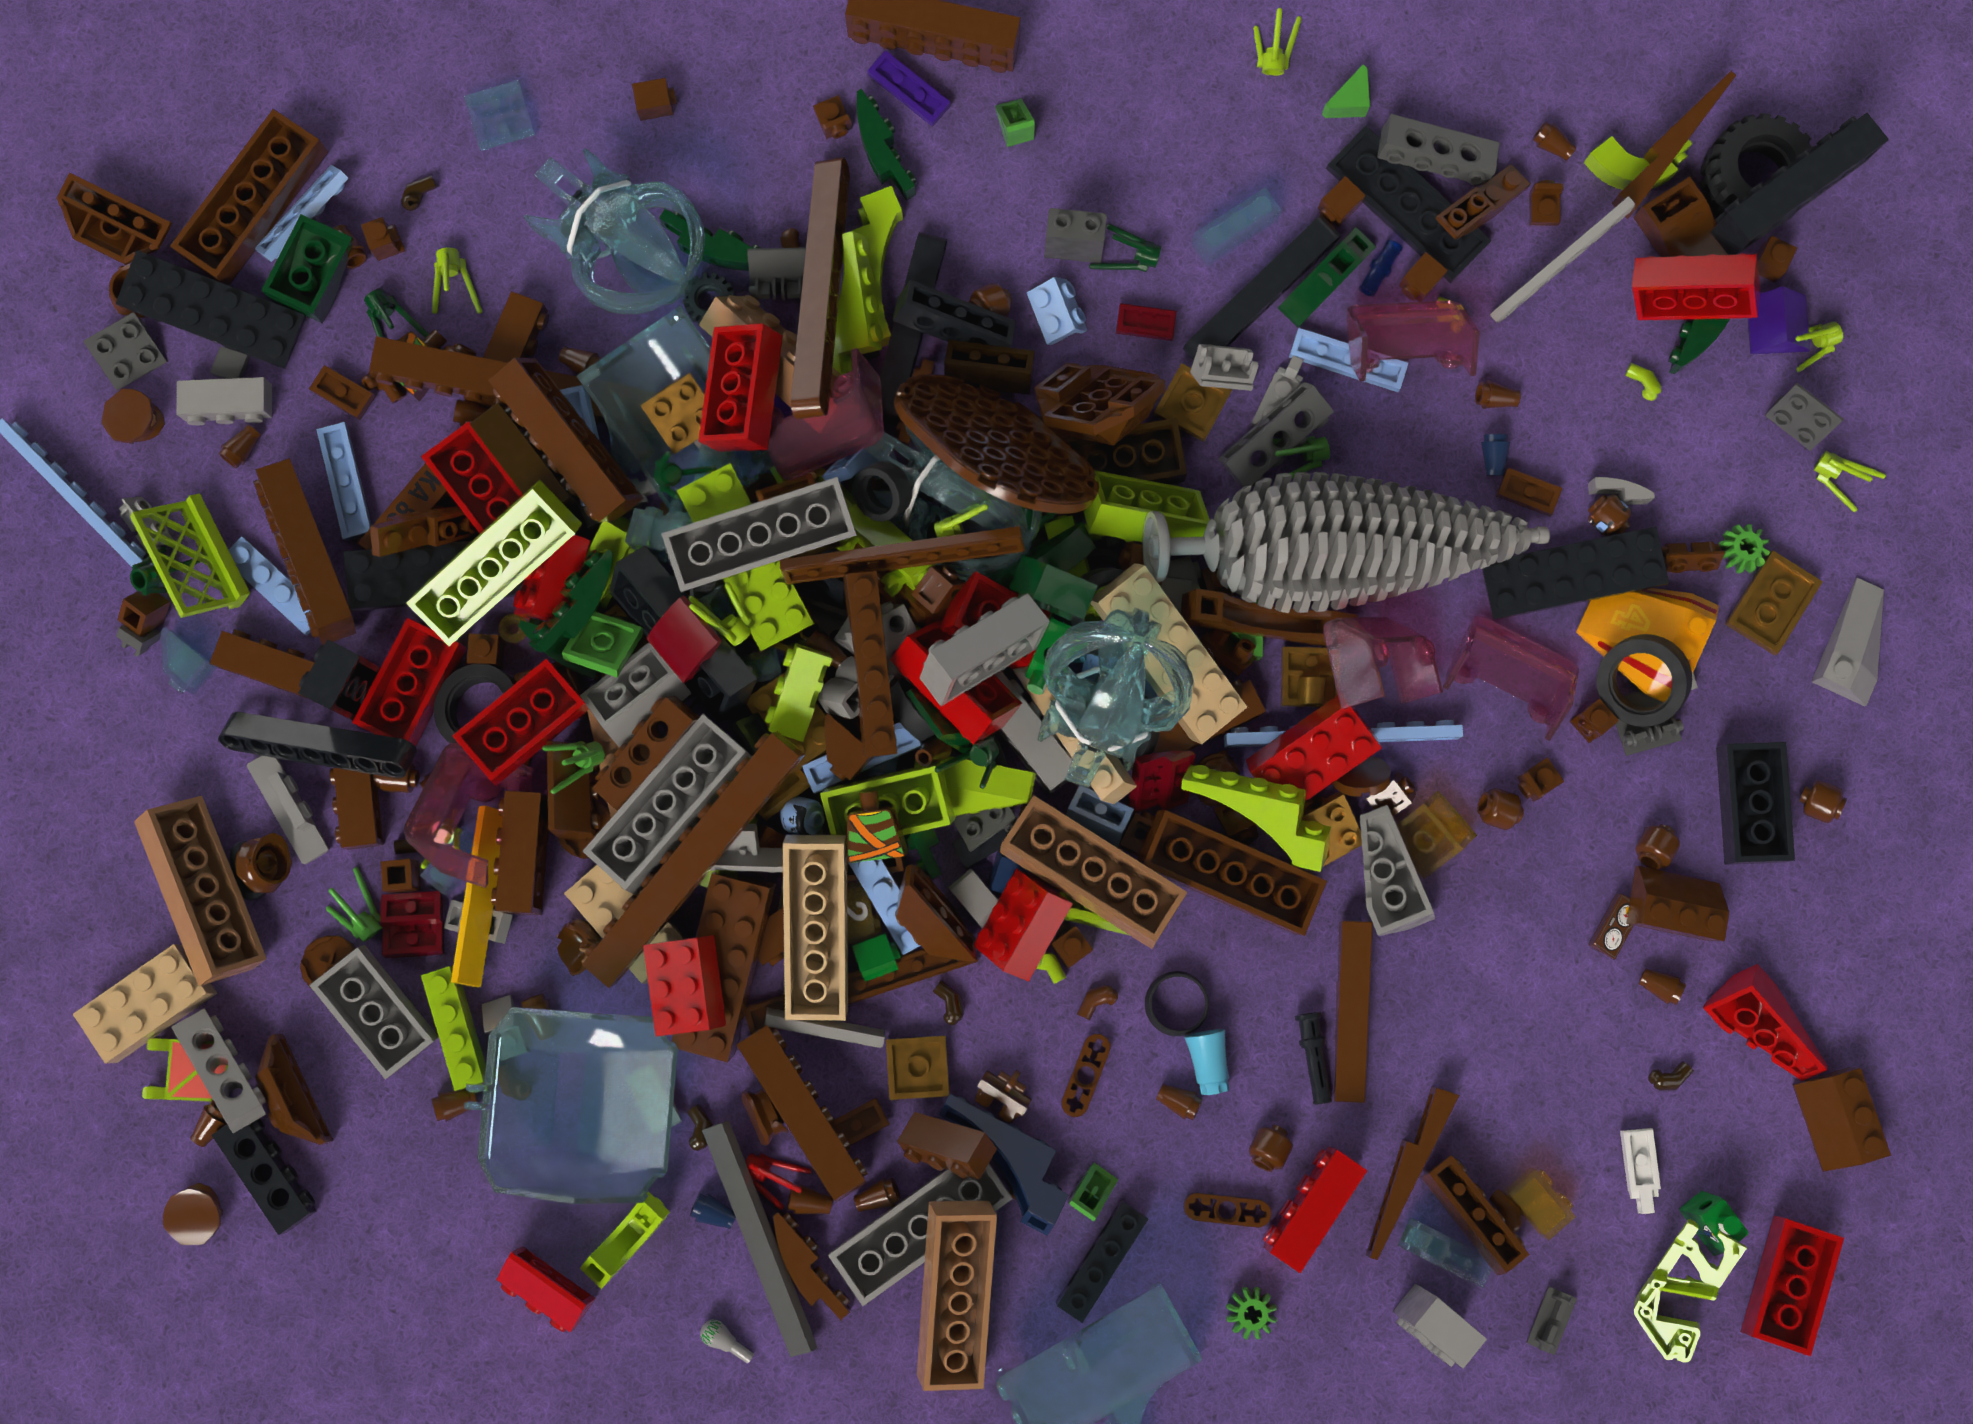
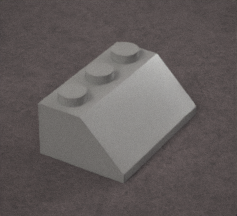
M648 643L628 659L618 678L607 674L582 693L580 697L603 729L620 747L622 744L631 741L635 736L632 734L634 728L642 720L647 721L653 714L651 708L659 698L663 697L665 699V697L675 695L683 701L692 693L654 647Z

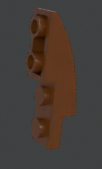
M1510 164L1478 188L1476 186L1437 215L1435 219L1454 239H1458L1474 231L1503 211L1508 203L1528 189L1530 183Z
M460 507L430 509L388 517V522L370 526L372 555L378 557L428 544L437 547L480 534Z
M780 1210L773 1216L775 1234L781 1256L792 1280L811 1306L821 1298L841 1321L851 1311V1308L848 1306L851 1300L840 1288L836 1291L828 1283L831 1279L830 1276L820 1265L816 1268L812 1265L820 1256L817 1252L820 1248L819 1245L809 1234L804 1237L797 1230L800 1224L789 1212L783 1214Z

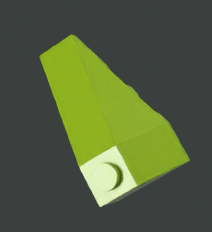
M949 756L947 759L942 760L941 763L943 764L955 757ZM966 759L943 770L955 818L958 815L976 814L983 810L1001 809L1029 803L1036 773L997 765L992 770L986 787L981 789L980 783L986 770L985 766H978L972 760ZM915 760L914 767L921 766Z

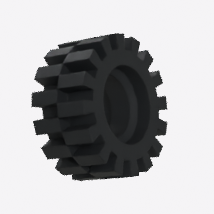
M706 272L702 273L703 277L698 278L696 275L693 277V283L689 281L686 284L688 289L683 292V304L690 319L693 322H697L698 326L707 310H704L699 305V299L703 293L714 291L720 296H735L732 285L722 275L719 278L717 273L712 272V275L708 276Z

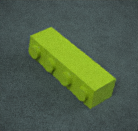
M448 966L423 974L421 978L454 1091H458L491 1080L463 985L451 983L453 966Z

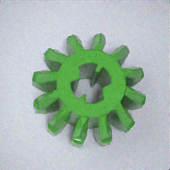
M1738 524L1732 527V531L1727 530L1724 532L1723 538L1725 540L1718 544L1721 549L1725 550L1723 559L1728 558L1729 560L1725 568L1729 569L1735 565L1736 573L1740 574L1745 569L1748 573H1752L1756 570V566L1761 567L1765 564L1763 557L1768 556L1771 551L1763 547L1769 543L1770 539L1764 538L1761 540L1759 537L1763 529H1758L1753 533L1752 524H1747L1744 528ZM1740 546H1747L1748 552L1747 550L1742 551L1740 549Z
M1243 1287L1242 1293L1244 1297L1241 1299L1234 1292L1232 1297L1238 1303L1236 1305L1226 1304L1228 1310L1235 1312L1226 1316L1227 1322H1236L1232 1327L1234 1333H1238L1243 1329L1242 1337L1244 1339L1250 1337L1251 1330H1253L1255 1338L1260 1339L1261 1333L1259 1329L1263 1328L1269 1334L1271 1329L1266 1324L1267 1321L1277 1322L1275 1316L1268 1314L1277 1310V1306L1275 1304H1267L1271 1299L1269 1293L1264 1294L1260 1298L1261 1289L1259 1287L1254 1288L1252 1296H1250L1248 1288ZM1249 1306L1259 1310V1314H1255L1257 1318L1254 1320L1244 1316V1312H1249L1247 1310Z

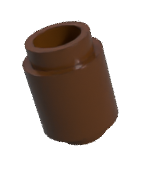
M414 764L410 765L403 778L373 774L374 787L380 788L382 791L411 793L414 787H418L420 781L419 770H415Z

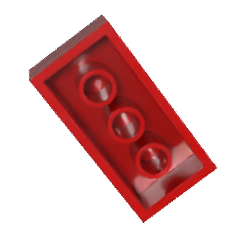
M1757 254L1679 255L1676 257L1649 256L1646 258H1635L1632 291L1637 319L1758 318L1760 280Z
M763 323L714 327L698 442L718 452L768 450L783 335Z
M469 421L421 456L479 533L483 532L523 495L471 427Z
M406 618L352 723L377 735L407 740L416 747L434 713L435 698L443 682L456 671L467 648L456 641L448 646L432 629Z
M938 620L908 635L890 661L902 675L906 676L918 688L924 697H927L939 709L941 715L947 718L960 731L961 735L974 745L1003 728L1022 705V702L995 675H992L943 706H940L920 679L924 667L923 663L927 660L929 648L939 640L946 642L953 638V636L939 629L942 622Z
M546 658L452 736L490 781L497 786L547 744V741L554 739L589 709Z
M1341 692L1247 758L1246 762L1254 778H1263L1268 782L1281 785L1291 784L1297 788L1306 790L1305 801H1307L1381 750L1382 747L1377 736L1346 695Z
M1329 1146L1326 1151L1321 1149L1312 1162L1315 1168L1309 1176L1304 1174L1296 1186V1190L1299 1191L1293 1201L1288 1199L1279 1212V1215L1282 1216L1277 1226L1272 1224L1262 1239L1265 1241L1263 1248L1300 1274L1368 1171L1339 1150Z
M1774 1215L1740 1332L1811 1357L1844 1238Z

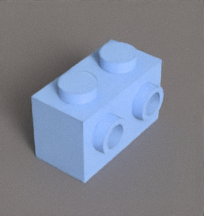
M1079 785L1068 807L1066 816L1118 848L1128 828L1134 809L1120 802L1111 804L1101 801L1095 791Z

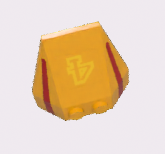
M1649 588L1591 600L1576 633L1603 657L1618 643L1631 636L1651 634L1663 637L1680 648L1686 656L1693 673L1716 622L1719 605L1693 593ZM1646 653L1632 654L1621 661L1618 670L1643 693L1663 703L1668 699L1672 690V676L1663 661Z

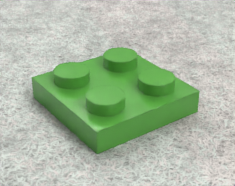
M594 611L579 634L574 639L570 638L562 651L563 660L618 678L643 635V628Z

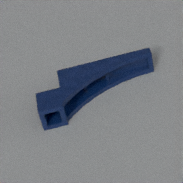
M949 1094L939 1116L951 1123L986 1133L997 1148L992 1160L1011 1187L1023 1216L1020 1222L1048 1236L1055 1226L1069 1196L1058 1185L1042 1181L1056 1150L1052 1149L1045 1141L1034 1139L1024 1134L1019 1127L1007 1125L998 1120L991 1112L981 1111L970 1105L969 1101L965 1098Z

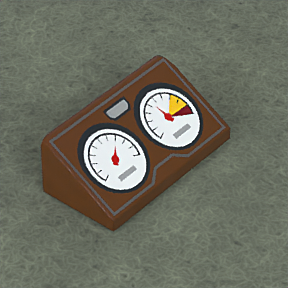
M1622 893L1615 895L1588 944L1613 960L1616 959L1634 926L1626 924L1630 898Z

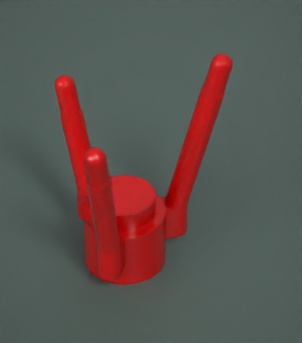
M750 1153L745 1160L756 1190L780 1210L784 1209V1205L758 1181L763 1183L769 1178L797 1193H801L802 1188L771 1172L770 1165L811 1174V1169L770 1158L763 1153L760 1156Z

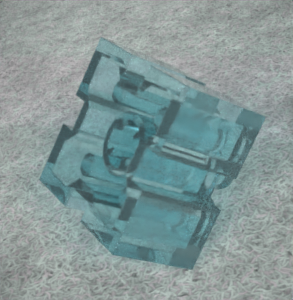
M675 499L671 501L669 512L666 515H663V511L654 507H646L645 510L634 508L625 542L633 550H638L645 545L651 553H655L660 558L663 565L671 564L661 533L692 524L693 521L688 514L681 512L683 502Z

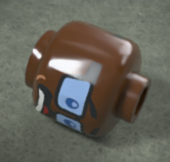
M1603 494L1587 510L1590 513L1588 522L1604 537L1611 536L1614 533L1616 535L1621 534L1631 525L1627 521L1632 515L1631 509L1614 494L1608 497Z

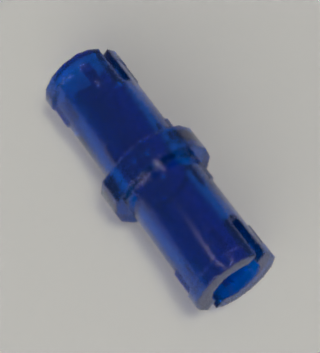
M1394 240L1386 241L1377 259H1373L1370 263L1371 269L1358 287L1363 294L1370 297L1375 296L1383 280L1391 274L1392 265L1403 250L1401 244Z

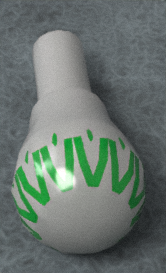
M712 1319L702 1325L700 1338L705 1345L721 1349L725 1352H731L747 1364L751 1361L754 1353L738 1343L721 1321Z

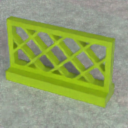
M200 493L189 495L186 501L131 513L130 518L180 618L227 606L229 609L238 608L250 595ZM180 511L185 520L184 526L168 519L169 514ZM151 518L161 523L158 531L156 532L146 527L143 519ZM164 526L180 533L177 541L161 534ZM184 535L195 540L198 546L196 551L181 544ZM157 541L173 548L170 557L158 552L156 548ZM177 551L193 558L190 566L174 560ZM197 560L208 566L210 570L209 576L193 569ZM170 566L186 574L183 582L170 576L168 572ZM190 576L205 583L202 592L186 585ZM209 586L220 590L224 598L217 600L207 595ZM185 592L199 599L197 604L186 607L181 597L182 593Z

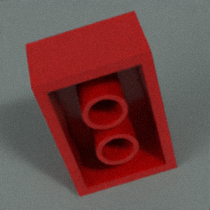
M573 535L524 579L522 589L518 590L515 595L513 606L516 608L514 614L529 620L534 618L547 623L554 616L552 614L554 608L560 602L568 601L560 591L566 586L564 584L565 579L572 572H579L582 568L590 540Z
M1016 868L997 904L993 907L984 927L979 932L973 946L1002 971L1029 982L1073 903L1042 879Z
M714 935L643 945L655 1037L706 1031L726 1026Z

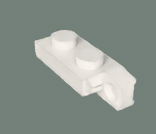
M1653 1128L1622 1130L1620 1134L1630 1199H1636L1638 1213H1655L1653 1197H1659L1658 1189H1661Z

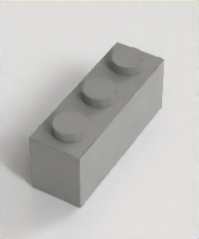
M264 377L177 381V415L186 421L187 424L196 426L204 425L205 421L216 420L218 424H233L234 420L245 419V422L261 423L263 418H272V384Z

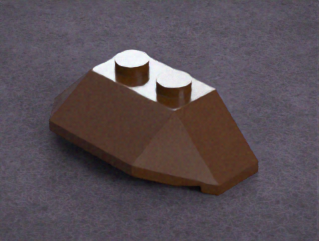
M70 172L56 197L59 206L62 208L72 238L124 265L132 262L136 250L146 254L159 250L173 224Z
M913 864L906 866L898 894L897 910L895 911L899 925L905 927L912 935L916 944L921 945L929 955L966 962L974 961L976 948L973 944L976 938L972 932L967 930L965 922L954 906L919 866Z
M284 1034L269 1036L255 1079L258 1083L256 1087L258 1086L270 1109L268 1116L272 1125L275 1128H279L280 1132L319 1145L334 1141Z

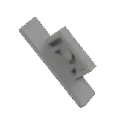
M261 755L248 763L247 768L301 863L306 865L327 853L329 847L311 817L313 816L311 808L306 801L301 800L297 793L299 788L290 775L286 774L278 758Z
M748 824L710 871L783 872V848H760L757 824Z

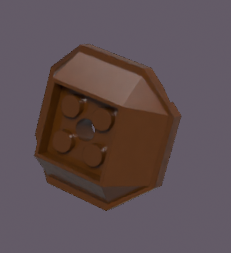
M1065 363L1034 387L1036 400L1045 426L1053 427L1060 435L1109 445H1115L1148 418L1158 397L1166 391L1165 380L1160 379L1156 374L1107 365L1081 366L1077 363Z

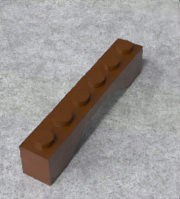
M877 571L846 574L843 576L856 666L863 757L897 754Z
M1194 589L1182 594L1181 616L1188 625L1332 648H1343L1356 644L1358 615L1331 610L1322 612L1308 610V612L1298 613L1293 609H1290L1289 613L1277 611L1274 609V606L1272 609H1267L1257 605V603H1248L1225 593L1203 589Z

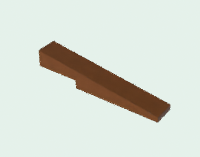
M1730 71L1645 154L1643 158L1650 165L1625 187L1611 203L1614 207H1617L1629 196L1635 203V209L1625 216L1627 219L1634 213L1736 77L1735 73Z
M1339 922L1334 1102L1365 1103L1372 922Z
M1431 1087L1414 1143L1401 1141L1366 1252V1256L1378 1260L1460 1095L1437 1087Z

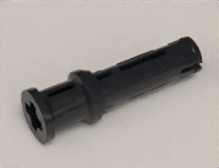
M1321 1012L1294 1016L1295 1020L1299 1022L1301 1034L1299 1045L1305 1049L1313 1104L1315 1105L1332 1102L1322 1047L1325 1045L1326 1038L1321 1033L1319 1018L1322 1016Z

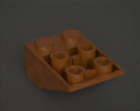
M1691 177L1686 178L1642 206L1633 217L1660 257H1676L1679 255L1706 256L1710 254L1728 255L1710 233L1717 224L1707 200Z

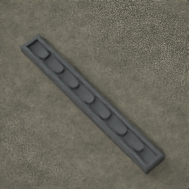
M727 1120L702 1130L789 1355L794 1357L812 1352L818 1348L784 1264L731 1124Z

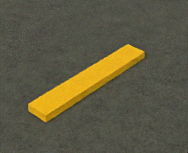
M479 806L451 977V983L471 987H481L494 908V905L491 903L493 887H497L498 875H494L495 858L500 856V846L496 843L498 828H502L503 816L499 815V809L488 806Z

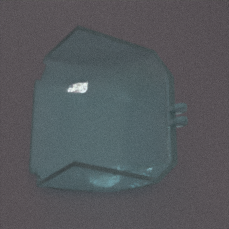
M511 1007L488 1037L484 1085L466 1084L468 1092L478 1093L483 1091L482 1103L476 1101L464 1103V1109L482 1110L477 1159L495 1193L570 1204L643 1203L648 1197L646 1193L658 1177L663 1178L668 1171L678 1054L677 1046L674 1042H669L666 1035L655 1037L653 1017Z

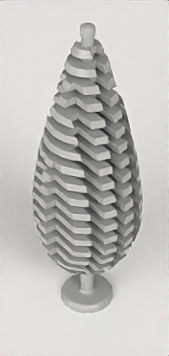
M1296 472L1291 483V474H1277L1272 487H1270L1272 479L1265 478L1255 483L1252 492H1250L1252 485H1249L1236 492L1232 502L1229 504V498H1227L1218 506L1214 520H1209L1203 537L1170 538L1165 516L1159 511L1148 512L1143 528V560L1146 568L1157 583L1164 581L1167 576L1170 556L1203 555L1212 572L1216 568L1218 569L1216 576L1220 584L1227 589L1229 586L1232 592L1236 591L1248 603L1256 602V599H1258L1257 605L1272 609L1274 602H1276L1274 609L1279 612L1289 613L1292 603L1295 602L1293 610L1298 613L1308 612L1311 601H1313L1311 609L1315 612L1327 611L1330 601V607L1338 610L1346 608L1349 599L1350 605L1359 606L1366 604L1367 599L1369 602H1378L1385 600L1387 594L1388 598L1407 592V589L1408 592L1423 589L1428 582L1427 588L1441 584L1444 578L1449 577V582L1458 578L1460 574L1488 567L1496 561L1500 563L1511 559L1514 553L1518 555L1528 550L1530 543H1548L1550 531L1546 526L1527 528L1528 522L1519 517L1514 518L1512 524H1510L1512 515L1501 510L1494 512L1491 508L1484 505L1478 509L1473 502L1467 500L1464 506H1462L1457 498L1451 496L1448 498L1443 494L1433 493V491L1428 489L1419 491L1416 490L1417 487L1410 485L1401 488L1399 487L1400 483L1391 481L1382 485L1383 480L1375 478L1367 479L1366 483H1364L1365 478L1360 476H1350L1348 482H1346L1348 476L1338 473H1332L1331 479L1328 481L1329 474L1324 472H1314L1312 481H1309L1311 474Z

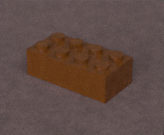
M505 791L504 798H501L499 802V815L503 816L502 828H498L496 843L500 846V856L496 857L494 862V875H498L497 887L492 889L491 903L495 905V911L542 916L549 834L548 796L536 792Z

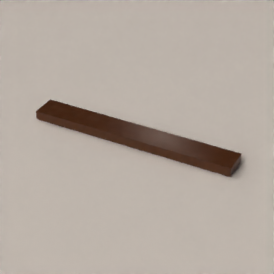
M1016 526L780 560V570L786 584L838 578L852 573L881 572L1025 551L1021 527Z
M923 948L900 956L901 958L896 960L899 970L866 982L860 969L848 973V1005L978 962L975 955L974 961L966 962L929 955ZM785 994L746 1007L745 1017L751 1035L766 1026L765 1014L767 1007L785 1011Z

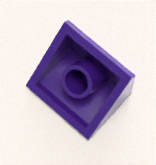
M1784 286L1761 293L1758 318H1747L1750 354L1809 352L1810 339L1796 341L1795 339L1796 336L1809 333L1806 295Z

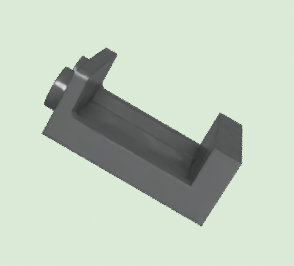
M1050 208L1048 212L1044 258L1101 263L1107 215L1105 213Z

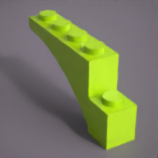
M892 186L860 197L861 208L857 209L863 226L852 230L865 236L870 246L868 258L870 268L874 273V283L872 285L874 296L879 305L877 319L883 332L882 347L889 344L891 336L882 304L883 265L893 231L897 223L903 220L902 209ZM843 249L842 263H844V249Z
M852 231L842 234L844 271L838 302L832 368L840 373V378L845 383L854 386L856 367L851 357L882 350L883 332L877 319L879 305L873 292L874 273L870 268L868 258L870 246L865 236Z
M1203 765L1189 766L1182 779L1181 789L1206 796L1238 811L1262 828L1280 845L1291 858L1292 866L1321 872L1327 858L1331 827L1316 821L1308 822L1302 820L1306 790L1291 784L1281 785L1268 782L1263 778L1240 776L1235 772L1217 771Z

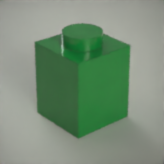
M886 933L852 946L865 982L899 970L896 960L901 958L895 941L889 943Z

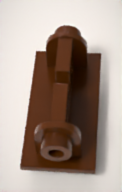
M1713 541L1693 542L1690 545L1691 552H1688L1686 543H1666L1665 546H1661L1666 570L1672 573L1718 570L1725 554L1724 551H1720L1719 544H1714Z

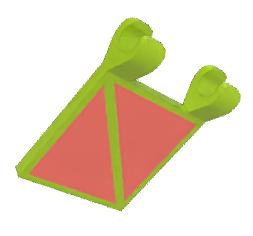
M148 1039L147 1050L169 1051L166 1087H144L142 1092L144 1099L213 1101L178 1039ZM206 1041L200 1049L210 1048L214 1041ZM228 1065L218 1066L214 1073H223L227 1070Z

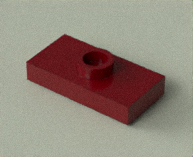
M1120 303L1116 334L1172 341L1177 311Z

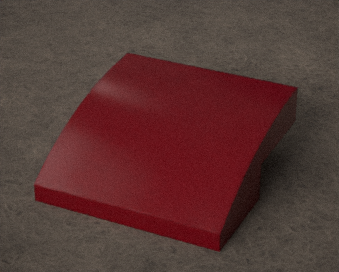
M685 596L680 597L664 613L646 638L683 683L694 677L702 662L712 657L722 641L709 624L689 608L691 603Z
M1166 751L1134 758L1132 779L1137 787L1129 793L1128 807L1133 808V812L1136 813L1159 805L1164 810H1169L1188 803L1190 791L1181 789L1182 779L1189 766L1194 765L1195 753L1192 751Z
M441 891L381 895L380 923L383 926L382 955L385 959L444 955V921Z

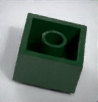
M1023 555L1009 589L1019 592L1018 599L1028 593L1039 608L1072 620L1073 615L1082 619L1085 618L1098 585Z

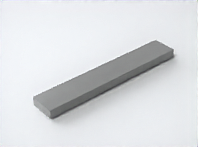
M1628 196L1490 314L1495 322H1502L1634 210L1635 203Z

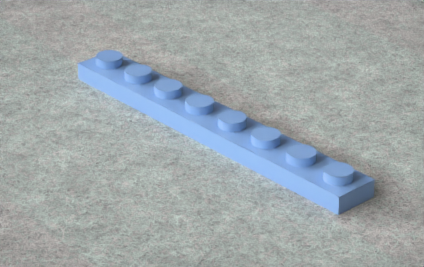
M3 418L0 420V433L131 567L145 559L143 556L146 552L136 542L133 541L130 544L124 538L127 534L125 530L114 521L110 524L104 518L107 512L95 501L90 504L84 497L87 492L75 481L70 483L65 478L68 473L57 462L54 461L51 464L45 458L48 452L36 441L31 444L25 438L29 433L16 421L11 424ZM161 581L160 584H159L157 587H165V586H164L163 582Z
M1453 720L1436 721V726H1424V721L1406 722L1407 727H1395V722L1377 723V728H1371L1379 742L1458 740L1463 737V725H1454ZM1276 726L1260 727V732H1249L1247 727L1231 728V733L1224 735V748L1266 746L1286 731H1278Z

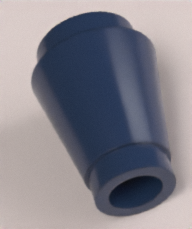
M1486 434L1484 435V442H1481L1486 476H1504L1510 447L1508 435Z
M701 1193L698 1194L690 1212V1216L696 1218L695 1222L731 1229L736 1218L731 1208L708 1193L706 1196Z

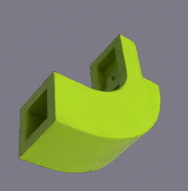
M1613 136L1593 150L1584 161V164L1596 177L1606 184L1621 190L1627 187L1650 165L1645 159L1635 157L1626 152ZM1689 139L1652 189L1665 184L1678 171L1677 166L1688 157L1686 152L1692 145Z
M648 1191L619 1226L587 1258L580 1269L602 1289L660 1227L670 1211L660 1199L654 1197Z

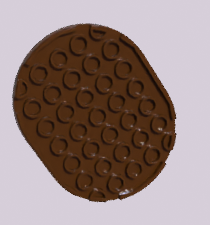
M917 375L908 378L906 383H902L898 387L894 398V406L903 423L949 468L974 486L1015 505L1048 513H1076L1089 508L1093 504L1099 491V482L1095 480L1096 473L1090 463L1052 427L1045 426L1042 418L1021 403L1016 402L1014 404L1000 398V392L980 384L979 388H975L972 385L963 383L964 379L946 375Z

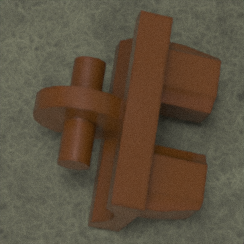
M1211 629L1201 637L1200 642L1205 644L1216 657L1219 668L1224 666L1230 672L1233 671L1239 676L1247 667L1254 663L1256 657L1253 653L1256 645L1250 640L1243 638L1236 642L1231 638L1233 632Z
M1017 1069L1012 1076L1002 1070L996 1076L987 1070L977 1085L979 1089L975 1097V1101L984 1107H989L994 1098L1004 1103L998 1115L1008 1123H1012L1019 1114L1023 1116L1032 1099L1023 1093L1027 1086L1017 1080L1021 1074Z

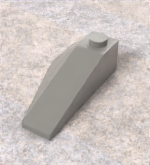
M1855 579L1811 681L1862 706H1867L1878 680L1884 589L1862 579Z
M1388 805L1360 815L1366 908L1378 936L1409 930L1434 920V911Z

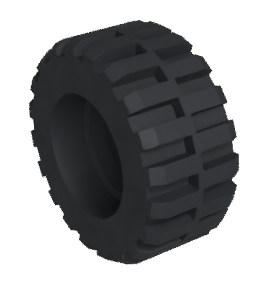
M1760 113L1757 118L1753 114L1743 117L1741 121L1736 120L1730 124L1707 151L1704 157L1705 162L1701 166L1700 174L1705 176L1701 181V187L1703 191H1708V195L1705 197L1709 205L1714 204L1717 208L1714 212L1720 216L1730 204L1737 199L1741 201L1753 189L1744 181L1739 172L1738 156L1746 152L1761 153L1772 159L1779 169L1783 166L1788 167L1802 152L1815 147L1809 143L1812 140L1807 132L1805 134L1800 132L1798 129L1801 126L1794 121L1792 124L1785 122L1786 117L1777 115L1775 118H1771L1769 113Z

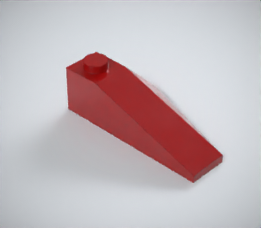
M1759 964L1734 974L1704 1004V1010L1721 1029L1730 1035L1735 1031L1748 1039L1746 1045L1754 1050L1757 1047L1762 1048L1772 1055V1062L1801 1081L1828 1070V1065L1778 986Z

